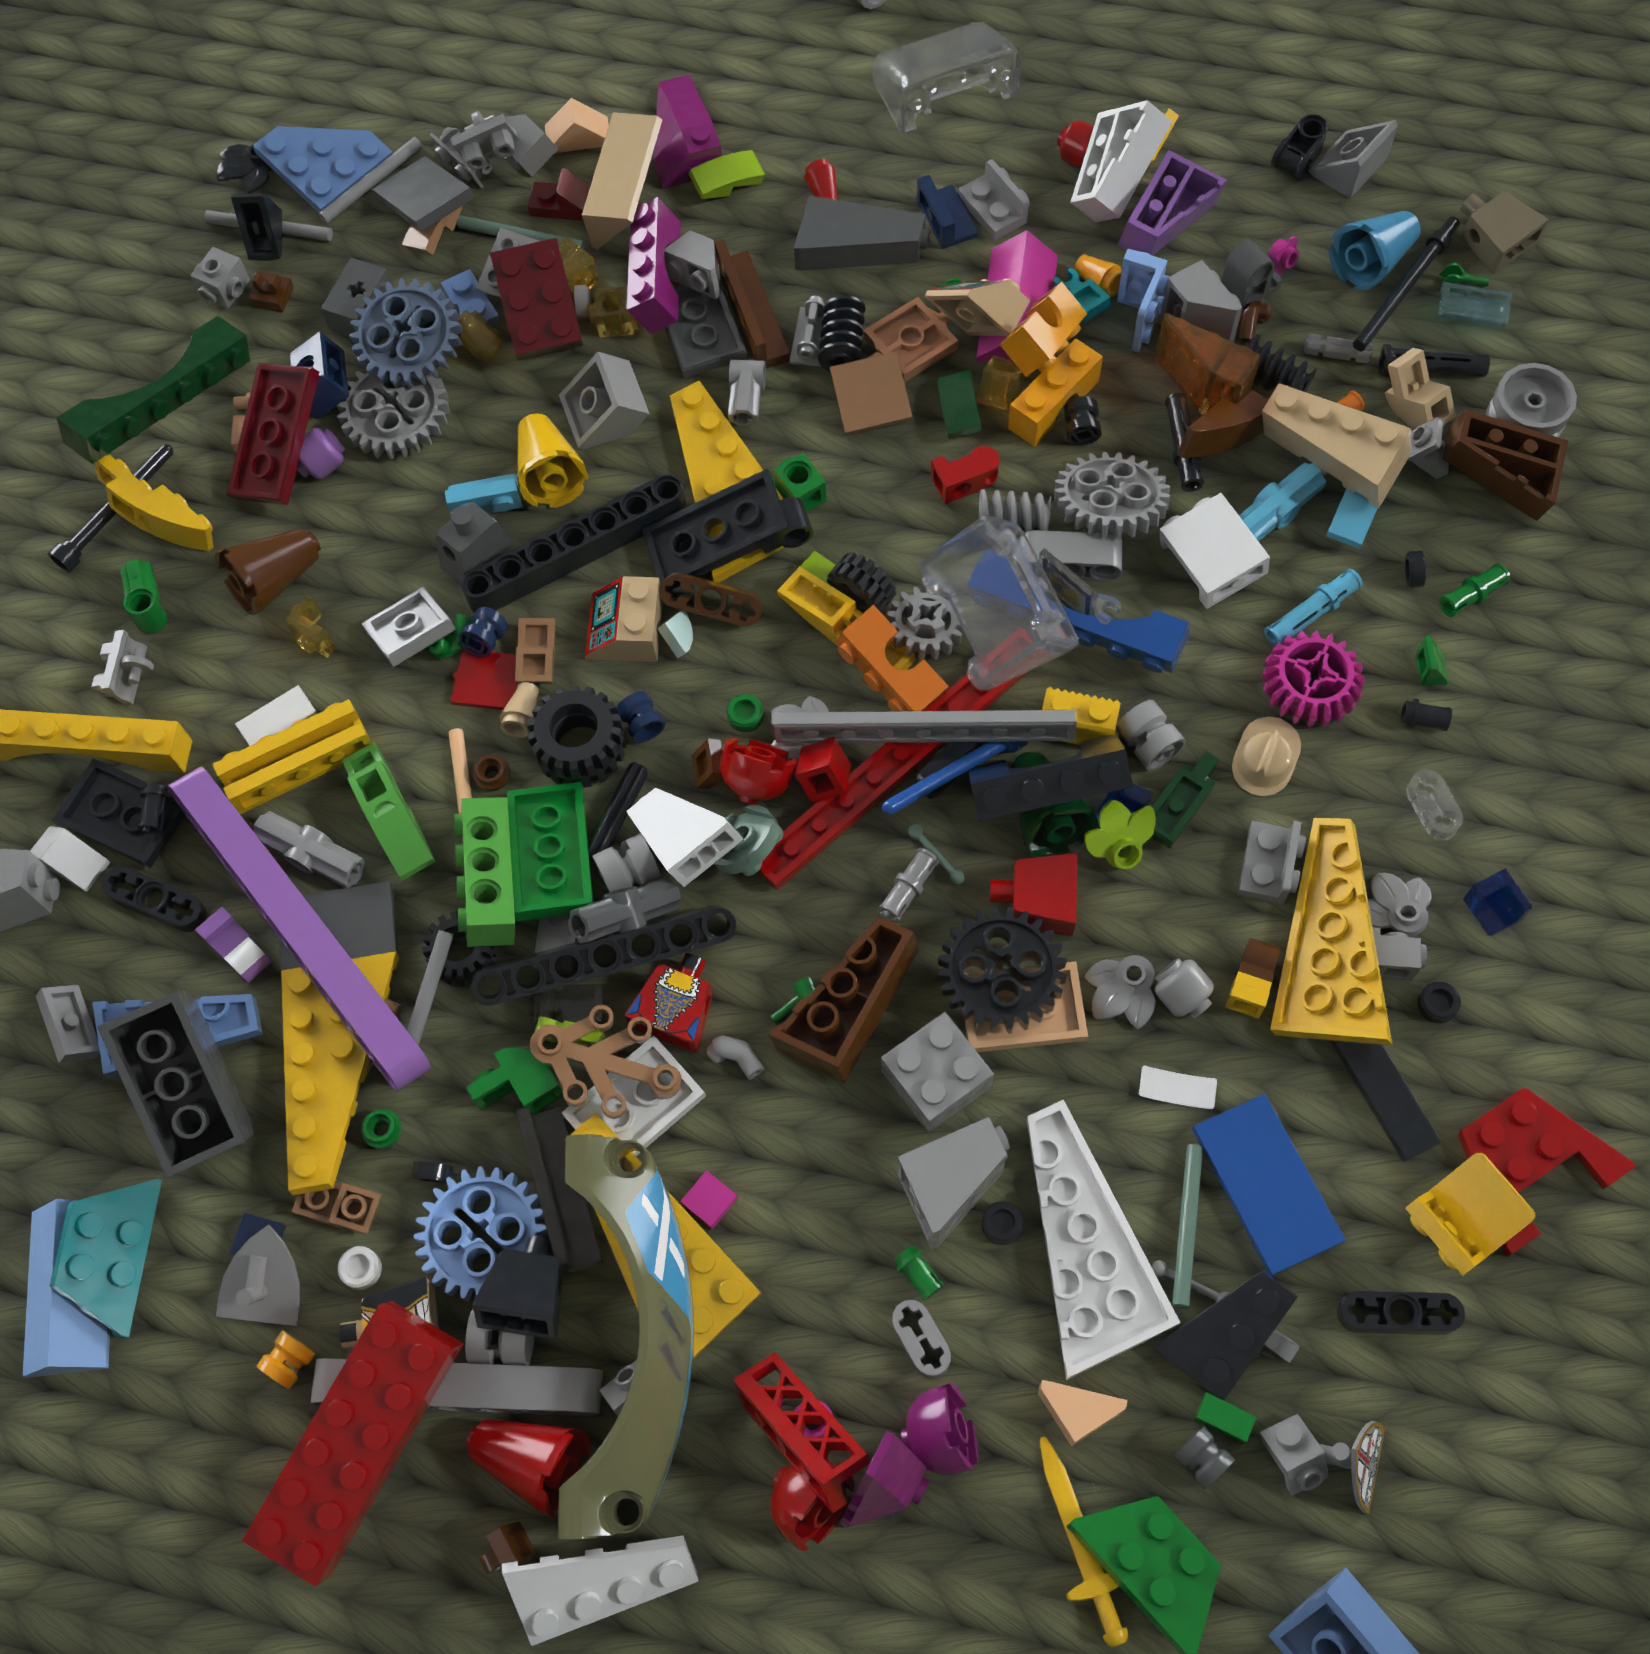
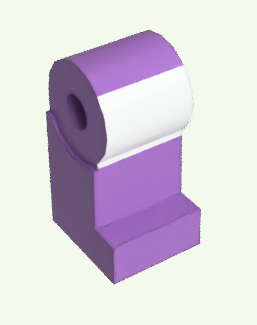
M223 907L218 909L195 929L248 983L272 963L260 946Z

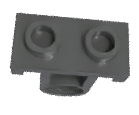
M1246 239L1239 243L1228 255L1221 283L1231 294L1237 296L1243 307L1242 310H1244L1253 301L1261 300L1278 290L1283 279L1274 271L1275 263L1252 239Z

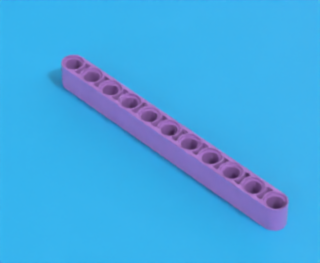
M201 766L169 784L168 789L181 810L391 1087L398 1092L431 1070L432 1067L421 1048L208 772Z

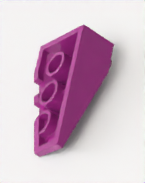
M690 75L659 82L656 116L662 119V123L654 147L653 163L661 187L664 189L691 182L692 180L689 176L690 169L709 160L721 157L722 150L713 122Z
M886 1431L839 1523L843 1527L850 1528L906 1510L910 1502L918 1505L930 1482L923 1478L927 1466L894 1434Z

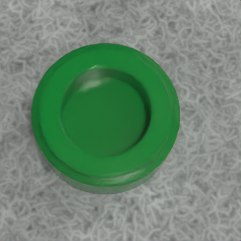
M740 694L732 698L727 705V719L733 729L739 732H751L761 725L764 712L762 703L757 697L750 694Z

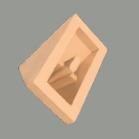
M570 98L545 124V133L558 148L555 153L602 147L609 127L608 117Z
M1042 1380L1039 1385L1038 1395L1071 1447L1121 1415L1127 1406V1400L1063 1384Z

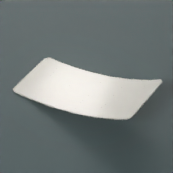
M1143 1066L1139 1095L1173 1104L1213 1109L1217 1079Z

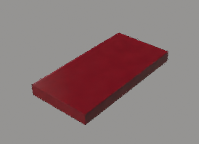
M258 363L226 496L238 500L281 505L289 504L320 371L313 367Z

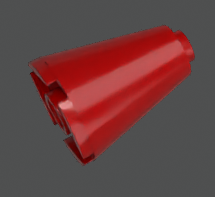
M484 1419L480 1424L473 1426L466 1440V1448L468 1449V1456L471 1461L540 1513L550 1518L555 1517L553 1512H558L559 1488L579 1470L582 1455L590 1458L591 1451L590 1438L584 1431L575 1428L496 1419Z

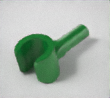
M1458 263L1448 265L1439 273V276L1446 278L1441 282V286L1446 290H1452L1460 282L1485 287L1489 284V278L1465 273Z
M806 977L794 983L793 988L797 996L790 999L788 1003L770 1015L775 1024L792 1012V1009L802 998L806 999L815 990L816 985L812 978Z

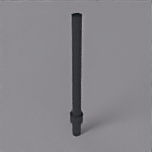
M1449 217L1440 230H1435L1426 242L1424 251L1354 340L1353 347L1355 350L1362 352L1366 349L1434 258L1445 251L1451 242V236L1460 225L1458 218Z

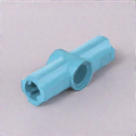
M1304 462L1280 483L1271 482L1262 489L1253 504L1239 515L1258 542L1274 528L1282 529L1296 517L1301 506L1325 487L1326 480L1322 475V470L1314 463L1307 464Z

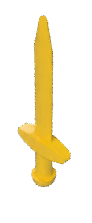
M1041 1437L1040 1448L1044 1473L1084 1580L1083 1583L1066 1593L1067 1600L1069 1602H1079L1093 1599L1106 1633L1102 1636L1105 1643L1110 1647L1122 1645L1127 1642L1128 1630L1127 1627L1122 1628L1109 1593L1120 1586L1108 1573L1104 1574L1102 1566L1066 1527L1073 1519L1083 1515L1063 1463L1048 1439Z

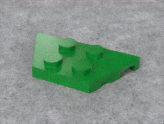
M1159 1496L1073 1519L1066 1527L1179 1654H1197L1221 1564Z

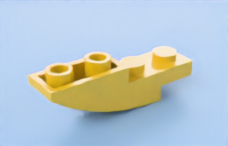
M110 454L105 455L94 463L98 480L105 485L110 508L124 519L158 538L177 545L203 551H210L214 548L211 523L204 515H197L191 510L186 500L180 494H173L163 484L152 490L145 480H138L132 475L128 466L121 459H114Z

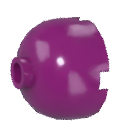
M953 1383L941 1385L921 1393L911 1403L906 1416V1428L901 1430L903 1444L927 1466V1470L943 1476L973 1470L974 1467L972 1465L978 1463V1443L972 1420L966 1423L960 1408L967 1407V1404L958 1387Z

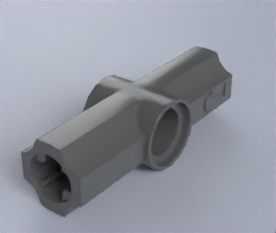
M670 878L658 879L640 887L633 886L603 895V900L571 910L570 918L567 922L570 933L577 938L579 943L591 942L611 933L617 934L647 925V920L677 910L681 894L678 886Z

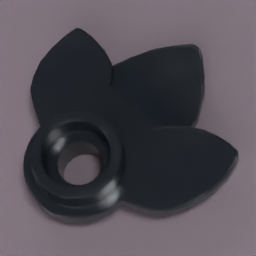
M231 145L220 153L224 161L220 163L217 169L216 178L218 182L242 179L246 191L251 194L269 180V172L272 168L255 153L253 145Z

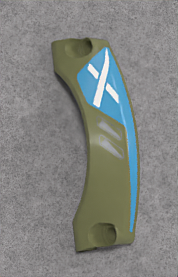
M577 1134L566 1136L565 1183L583 1196L595 1208L618 1240L627 1259L635 1285L640 1332L633 1380L624 1406L614 1426L588 1462L559 1488L558 1539L598 1538V1536L629 1533L647 1524L662 1491L678 1444L688 1401L694 1354V1309L688 1262L679 1223L665 1183L652 1154L647 1148L636 1141L620 1140L615 1137H603L601 1135ZM639 1151L642 1155L641 1166L636 1171L626 1172L623 1166L624 1158L630 1152ZM626 1498L632 1499L639 1507L638 1519L633 1524L626 1523L620 1516V1505Z

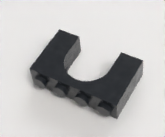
M1114 734L1079 742L1081 752L1049 764L1027 768H1009L1004 759L978 765L970 769V783L979 822L1133 787L1127 754L1118 736Z

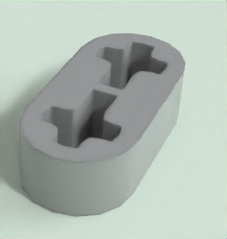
M916 1300L901 1302L896 1306L892 1315L894 1332L920 1375L926 1378L942 1376L948 1370L951 1362V1352L946 1341L922 1303ZM909 1310L912 1315L919 1313L922 1316L918 1320V1327L922 1333L919 1337H916L911 1327L902 1328L900 1326V1323L904 1320V1311ZM926 1341L933 1352L941 1350L943 1355L939 1358V1368L934 1369L931 1364L924 1366L921 1363V1360L925 1357V1352L920 1343Z

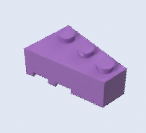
M1168 150L1130 216L1117 246L1126 251L1129 248L1149 253L1152 256L1155 255L1216 205L1227 183V179Z

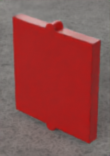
M464 649L461 653L458 670L453 673L455 683L450 700L451 705L504 710L518 686L515 683L516 655L491 652L488 657L481 658L472 655Z

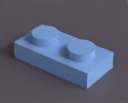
M471 269L440 282L446 297L450 298L453 304L459 306L460 320L470 337L501 324L499 316L486 294L476 290L478 281Z

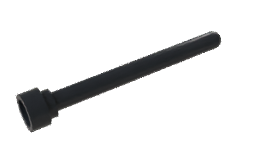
M168 444L162 445L140 467L134 476L138 480L143 479L147 482L173 455V448ZM109 501L70 541L65 540L62 544L57 543L48 552V556L57 566L71 573L80 563L79 558L82 556L80 551L117 514V512L110 508Z

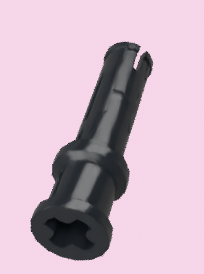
M1384 344L1379 357L1380 375L1387 376L1389 373L1388 365L1410 349L1392 348L1390 344ZM1413 346L1414 348L1424 350L1420 346ZM1424 351L1428 373L1486 377L1490 366L1488 354L1475 355Z

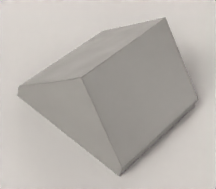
M1396 120L1345 131L1314 164L1309 172L1314 178L1351 199L1388 158L1398 128Z

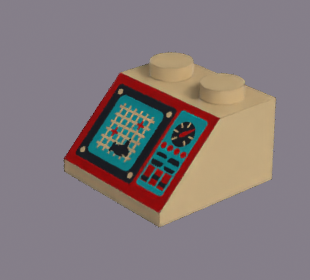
M1009 279L964 281L927 290L925 297L968 336H1007L1017 326L1030 302L1020 292V286Z
M623 576L592 593L585 650L586 660L657 662L660 632L657 628L661 626L663 601L659 594V577Z

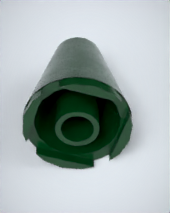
M1025 752L1015 759L1011 768L1034 767L1049 764L1050 762L1041 753ZM1083 798L1018 813L1024 845L1035 857L1062 855L1070 852L1068 845L1079 840L1080 844H1083L1084 834L1096 829L1098 822L1094 810Z

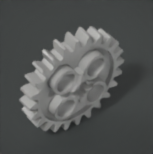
M359 371L355 372L358 378L357 382L347 380L349 397L337 405L340 413L337 415L345 437L350 439L353 447L360 445L364 454L372 449L375 457L379 458L386 451L389 459H393L395 452L400 451L405 458L408 455V449L411 447L419 453L421 452L419 443L424 442L432 445L430 435L440 436L442 433L439 425H447L448 423L445 414L450 413L448 405L450 400L442 379H436L430 373L426 375V385H423L416 378L412 388H409L404 380L401 381L398 388L394 387L390 379L384 385L377 376L372 378L369 373L363 374Z
M1103 452L1102 458H1097L1090 453L1088 461L1078 457L1076 458V465L1067 463L1065 471H1059L1058 480H1055L1054 505H1058V514H1065V523L1075 521V530L1087 527V535L1100 531L1103 539L1108 536V533H1114L1117 539H1121L1122 532H1126L1133 538L1135 537L1136 529L1143 533H1148L1149 525L1157 527L1159 519H1165L1170 501V485L1165 484L1166 476H1158L1159 469L1157 467L1147 469L1148 461L1146 460L1138 464L1135 463L1134 455L1125 460L1122 459L1120 452L1116 454L1115 458H1110L1107 452Z

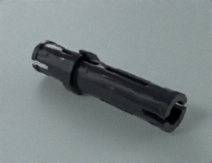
M1173 393L1166 397L1165 401L1175 448L1173 461L1179 468L1182 490L1193 492L1201 489L1204 484L1199 464L1201 457L1181 458L1177 455L1186 431L1192 423L1187 396L1184 393Z

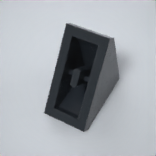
M265 193L232 195L231 200L248 259H280L282 256V209Z

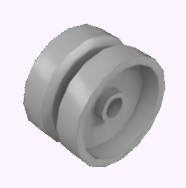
M1538 363L1522 364L1507 371L1503 376L1485 411V415L1559 438L1576 409L1577 394L1573 383L1559 370L1549 365Z

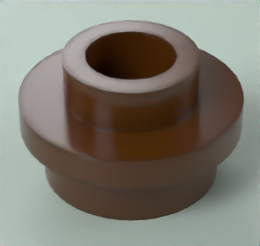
M495 755L483 756L477 761L473 769L475 783L485 791H497L503 788L508 783L511 775L508 763L503 758ZM489 772H498L497 776L493 778H486Z

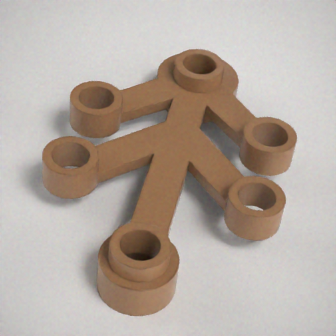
M598 1005L594 1007L589 1017L564 1029L552 1024L538 1028L530 1040L532 1055L540 1063L552 1065L563 1087L564 1100L572 1107L583 1105L587 1100L588 1092L586 1085L576 1080L567 1059L584 1065L602 1100V1111L605 1116L611 1119L620 1118L625 1113L626 1100L622 1094L615 1091L606 1071L649 1084L651 1092L661 1099L674 1097L681 1088V1074L676 1067L670 1064H661L653 1068L612 1055L634 1043L641 1044L650 1039L652 1034L651 1023L644 1017L633 1018L629 1022L628 1028L590 1047L575 1044L574 1042L595 1030L604 1032L612 1027L614 1016L608 1006ZM602 1012L609 1016V1020L605 1024H598L594 1021V1017ZM642 1024L647 1028V1032L643 1036H636L632 1032L633 1027ZM554 1038L558 1041V1045L552 1050H547L543 1047L544 1040ZM663 1073L670 1074L673 1078L672 1083L668 1086L661 1085L657 1080ZM573 1087H578L583 1091V1095L577 1100H572L568 1097V1091ZM611 1099H617L621 1102L622 1107L616 1112H611L606 1108L607 1102Z

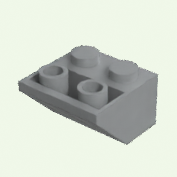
M1200 260L1168 277L1159 322L1178 345L1227 353L1232 350L1243 307L1237 296L1231 294L1221 283L1219 275L1214 270H1210L1203 260Z

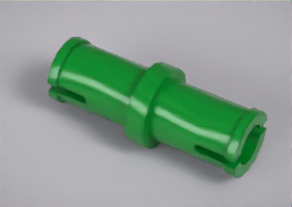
M1497 563L1478 576H1469L1463 580L1460 587L1441 596L1439 606L1445 615L1454 617L1472 604H1481L1486 601L1490 593L1509 584L1511 580L1509 579L1510 573L1504 565Z

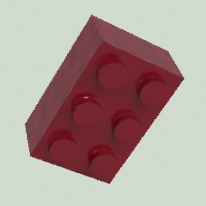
M557 238L490 252L517 360L583 346Z

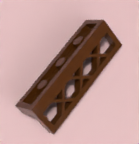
M724 240L714 242L720 276L753 359L765 361L766 369L790 362L789 350L748 251L730 256Z

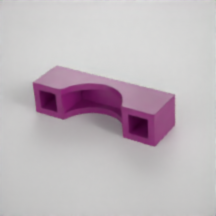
M659 197L639 204L633 223L630 224L626 310L650 334L678 322L679 296L668 277L664 262V251L666 247L680 238L681 222Z

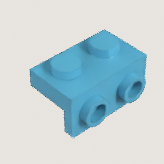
M516 474L449 486L448 490L445 491L446 503L451 513L456 507L466 506L470 502H474L488 514L523 508Z

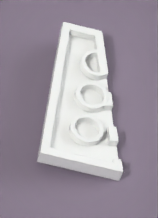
M684 1536L631 1543L626 1545L625 1550L603 1552V1548L585 1550V1556L559 1560L558 1555L540 1557V1563L518 1566V1561L502 1563V1575L531 1646L699 1581Z

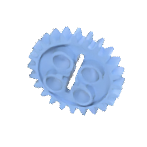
M479 1166L476 1178H472L464 1169L461 1172L462 1182L458 1184L450 1177H447L446 1182L449 1189L443 1192L440 1189L434 1188L433 1192L438 1199L436 1203L423 1202L422 1204L430 1212L429 1216L416 1218V1222L424 1227L425 1231L415 1234L414 1239L419 1243L425 1244V1246L417 1250L415 1254L420 1259H429L422 1266V1271L426 1274L436 1272L431 1282L437 1287L447 1282L445 1293L451 1297L461 1288L460 1297L465 1302L469 1301L474 1291L477 1296L498 1254L481 1238H478L456 1216L457 1210H463L503 1249L524 1251L529 1237L543 1236L549 1233V1228L546 1225L538 1224L539 1221L547 1217L544 1209H534L541 1201L537 1194L527 1196L531 1187L526 1181L516 1187L518 1177L512 1172L503 1181L502 1171L498 1167H495L491 1176L488 1177L485 1169ZM482 1197H490L491 1204L488 1210L481 1214H474L473 1207L475 1202ZM512 1223L519 1224L520 1231L517 1237L510 1241H503L501 1237L503 1229ZM460 1227L462 1234L459 1241L452 1245H445L444 1238L446 1233L451 1228ZM482 1254H490L491 1262L488 1268L479 1273L473 1272V1262Z

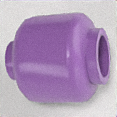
M319 428L309 430L304 436L297 471L305 478L309 475L318 480L326 478L344 462L342 454L345 450L344 446L327 428L324 431Z

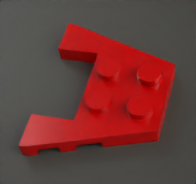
M1526 1087L1510 1096L1458 1133L1467 1159L1476 1153L1485 1154L1518 1193L1572 1155L1577 1157L1602 1189H1605L1636 1167L1632 1160ZM1531 1222L1501 1246L1503 1252L1509 1257L1539 1236L1541 1232Z

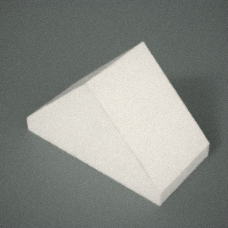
M49 826L30 850L51 872L85 892L90 890L110 864L105 857L65 828Z

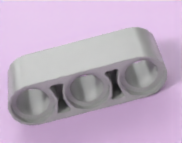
M1040 530L1024 532L1018 539V561L1021 575L1030 578H1042L1043 558L1048 561L1049 553L1079 580H1116L1122 574V539H1117L1114 534H1108L1103 539L1101 533L1087 535L1088 533ZM1051 558V565L1059 570L1061 574L1065 573L1063 575L1068 576L1069 580H1076ZM1051 567V579L1052 574H1054L1057 579V572Z

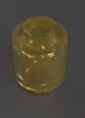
M465 310L459 315L460 320L457 321L461 325L463 332L456 335L476 358L481 357L486 362L500 349L504 342L499 338L500 333L476 310L471 313Z

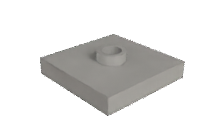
M421 587L362 623L367 634L393 667L456 630L452 621L424 587Z

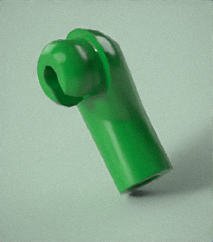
M456 614L453 623L456 630L429 645V652L435 658L447 659L463 651L464 648L459 642V635L466 625L471 624L472 617Z

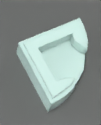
M681 610L657 628L677 658L689 651L693 641L691 622L687 613Z

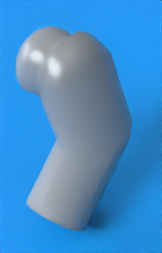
M721 1035L712 1039V1044L707 1047V1056L712 1062H723L725 1058L734 1060L738 1063L748 1080L757 1077L764 1071L763 1065L749 1044L744 1040Z

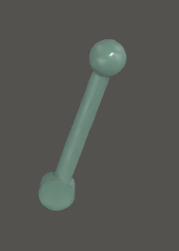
M919 824L911 825L908 829L910 839L918 840L928 851L937 857L936 859L939 860L941 866L950 874L952 883L961 884L965 879L964 873L961 870H955L923 835L922 826Z

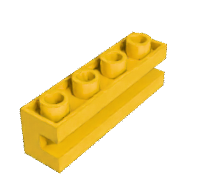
M350 699L342 703L331 704L323 712L308 719H300L279 733L264 736L257 743L241 751L228 753L222 760L212 765L217 776L225 786L223 789L227 798L241 815L343 766L342 759L372 742Z

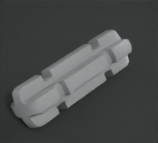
M1310 333L1307 335L1304 343V353L1318 356L1319 352L1323 353L1322 357L1347 361L1355 358V362L1369 363L1373 354L1372 343H1369L1366 349L1360 352L1354 349V340L1327 336L1326 339H1321L1322 335Z

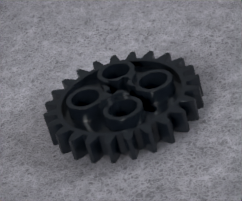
M994 906L992 907L991 917L988 918L980 910H977L975 923L966 917L962 918V928L964 931L952 927L950 937L954 942L943 941L942 950L948 954L939 955L938 965L946 968L938 971V981L948 982L942 987V996L954 995L950 1001L949 1008L952 1010L962 1006V1021H965L972 1015L975 1016L976 1029H979L987 1021L990 1022V1030L994 1034L999 1024H1004L1008 1034H1011L1015 1022H1018L1024 1030H1027L1030 1016L1035 1021L1042 1022L1043 1013L1041 1008L1052 1012L1055 1003L1051 998L1061 999L1063 990L1058 985L1065 984L1067 974L1059 970L1066 967L1067 960L1066 958L1056 956L1061 953L1062 944H1050L1054 936L1053 930L1044 933L1040 932L1042 919H1038L1032 925L1027 923L1028 911H1025L1018 919L1014 918L1012 907L1008 908L1005 916H1000L998 909ZM996 937L1002 938L1008 943V946L1003 949H995L991 947L988 941ZM975 948H978L983 952L984 955L980 953H975L973 950ZM1024 961H1033L1039 966L1040 970L1034 973H1027L1023 971L1020 964ZM1004 965L1009 967L1008 972L1005 970L1001 971L1000 974L995 972V967L998 969L1003 968ZM976 966L982 969L984 975L974 979L968 977L964 970L968 967ZM1021 985L1029 986L1031 990L1025 991ZM1001 990H1009L1015 995L1016 999L1005 1003L998 1000L995 994Z

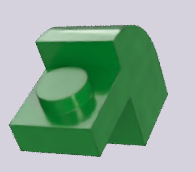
M519 1047L505 1048L495 1052L494 1055L501 1067L495 1070L487 1069L474 1077L473 1083L466 1086L471 1098L480 1110L515 1091L530 1116L563 1097V1091L548 1065L537 1061L532 1055L531 1050Z

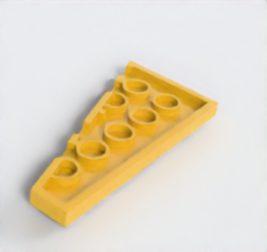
M700 381L670 395L695 503L763 471ZM777 490L779 499L782 500L783 497L781 496V494H780V493L778 492V490ZM718 524L714 526L709 537L718 536L722 532L724 525ZM781 546L767 554L759 548L711 571L713 581L719 583L784 547Z
M1313 818L1270 1030L1275 1036L1393 1046L1355 825L1351 819Z
M395 951L353 958V962L383 1000L388 999L391 990L389 984L393 970L397 969L400 959L398 953ZM301 967L281 970L288 1191L292 1195L334 1188L347 1143L345 1136L350 1119L355 1115L358 1104L356 1098L361 1082L364 1083L370 1061L369 1056Z
M596 1112L571 1134H592L620 1139ZM632 1152L627 1154L623 1161L626 1172L636 1171L642 1164ZM668 1192L679 1223L689 1268L694 1309V1359L761 1292ZM596 1211L639 1312L635 1285L627 1259L615 1235Z

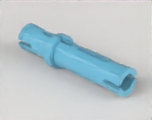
M1348 568L1327 585L1321 584L1307 600L1264 629L1268 642L1272 646L1277 645V643L1282 645L1288 635L1293 637L1327 611L1333 612L1340 606L1341 601L1363 586L1359 574L1355 570Z

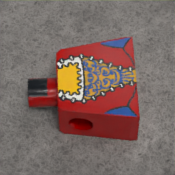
M685 953L678 970L665 965L657 966L625 1014L627 1023L629 1024L635 1017H644L651 1023V1036L654 1035L657 1039L697 1054L713 994L710 984L699 979L706 961L694 954ZM642 1024L633 1027L634 1030L644 1034L647 1032V1028Z

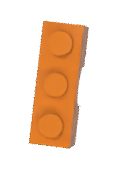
M872 605L841 632L836 641L838 652L847 663L855 664L863 673L865 683L873 691H880L889 701L888 706L892 712L924 711L949 686L924 659L909 670L896 669L887 661L885 648L892 643L898 631Z

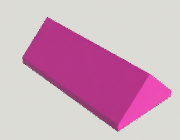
M1028 230L992 249L988 273L989 281L1003 279L1014 281L1020 286V292L1030 300L1017 326L1028 318L1026 313L1038 299L1054 288L1053 278L1056 275L1058 259L1056 253ZM979 336L977 362L1017 366L999 345L1006 336Z

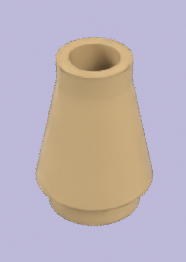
M529 682L519 683L512 698L500 714V727L504 733L511 737L525 738L528 736L527 733L530 732L528 721L534 718L532 711L537 705L539 689L534 684Z

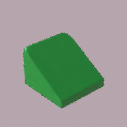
M1425 636L1415 654L1420 683L1422 686L1446 685L1449 683L1444 654L1431 636Z

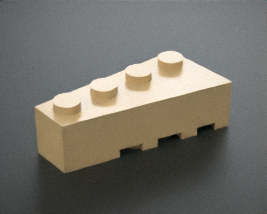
M1280 383L1262 410L1265 436L1297 457H1305L1320 468L1323 474H1331L1340 480L1342 486L1352 493L1357 491L1366 497L1368 503L1377 509L1381 506L1411 454L1412 428Z

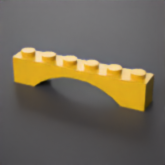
M0 709V761H9L16 757L30 754L58 753L102 758L148 771L185 773L193 740L178 721Z

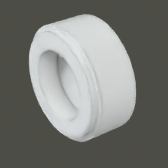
M364 1246L350 1248L341 1256L338 1262V1275L341 1281L355 1290H364L371 1287L381 1275L382 1264L380 1258L375 1252Z

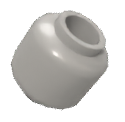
M1177 958L1155 976L1158 982L1154 992L1174 1016L1182 1017L1190 1013L1195 1018L1212 1004L1208 997L1212 994L1214 984L1193 960L1182 962Z

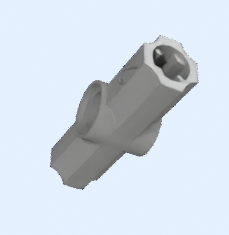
M271 811L260 815L254 823L253 832L262 844L269 850L282 855L287 862L302 872L310 875L315 872L345 888L356 885L363 875V868L366 862L362 857L334 844L327 835L312 826L304 825L301 827Z

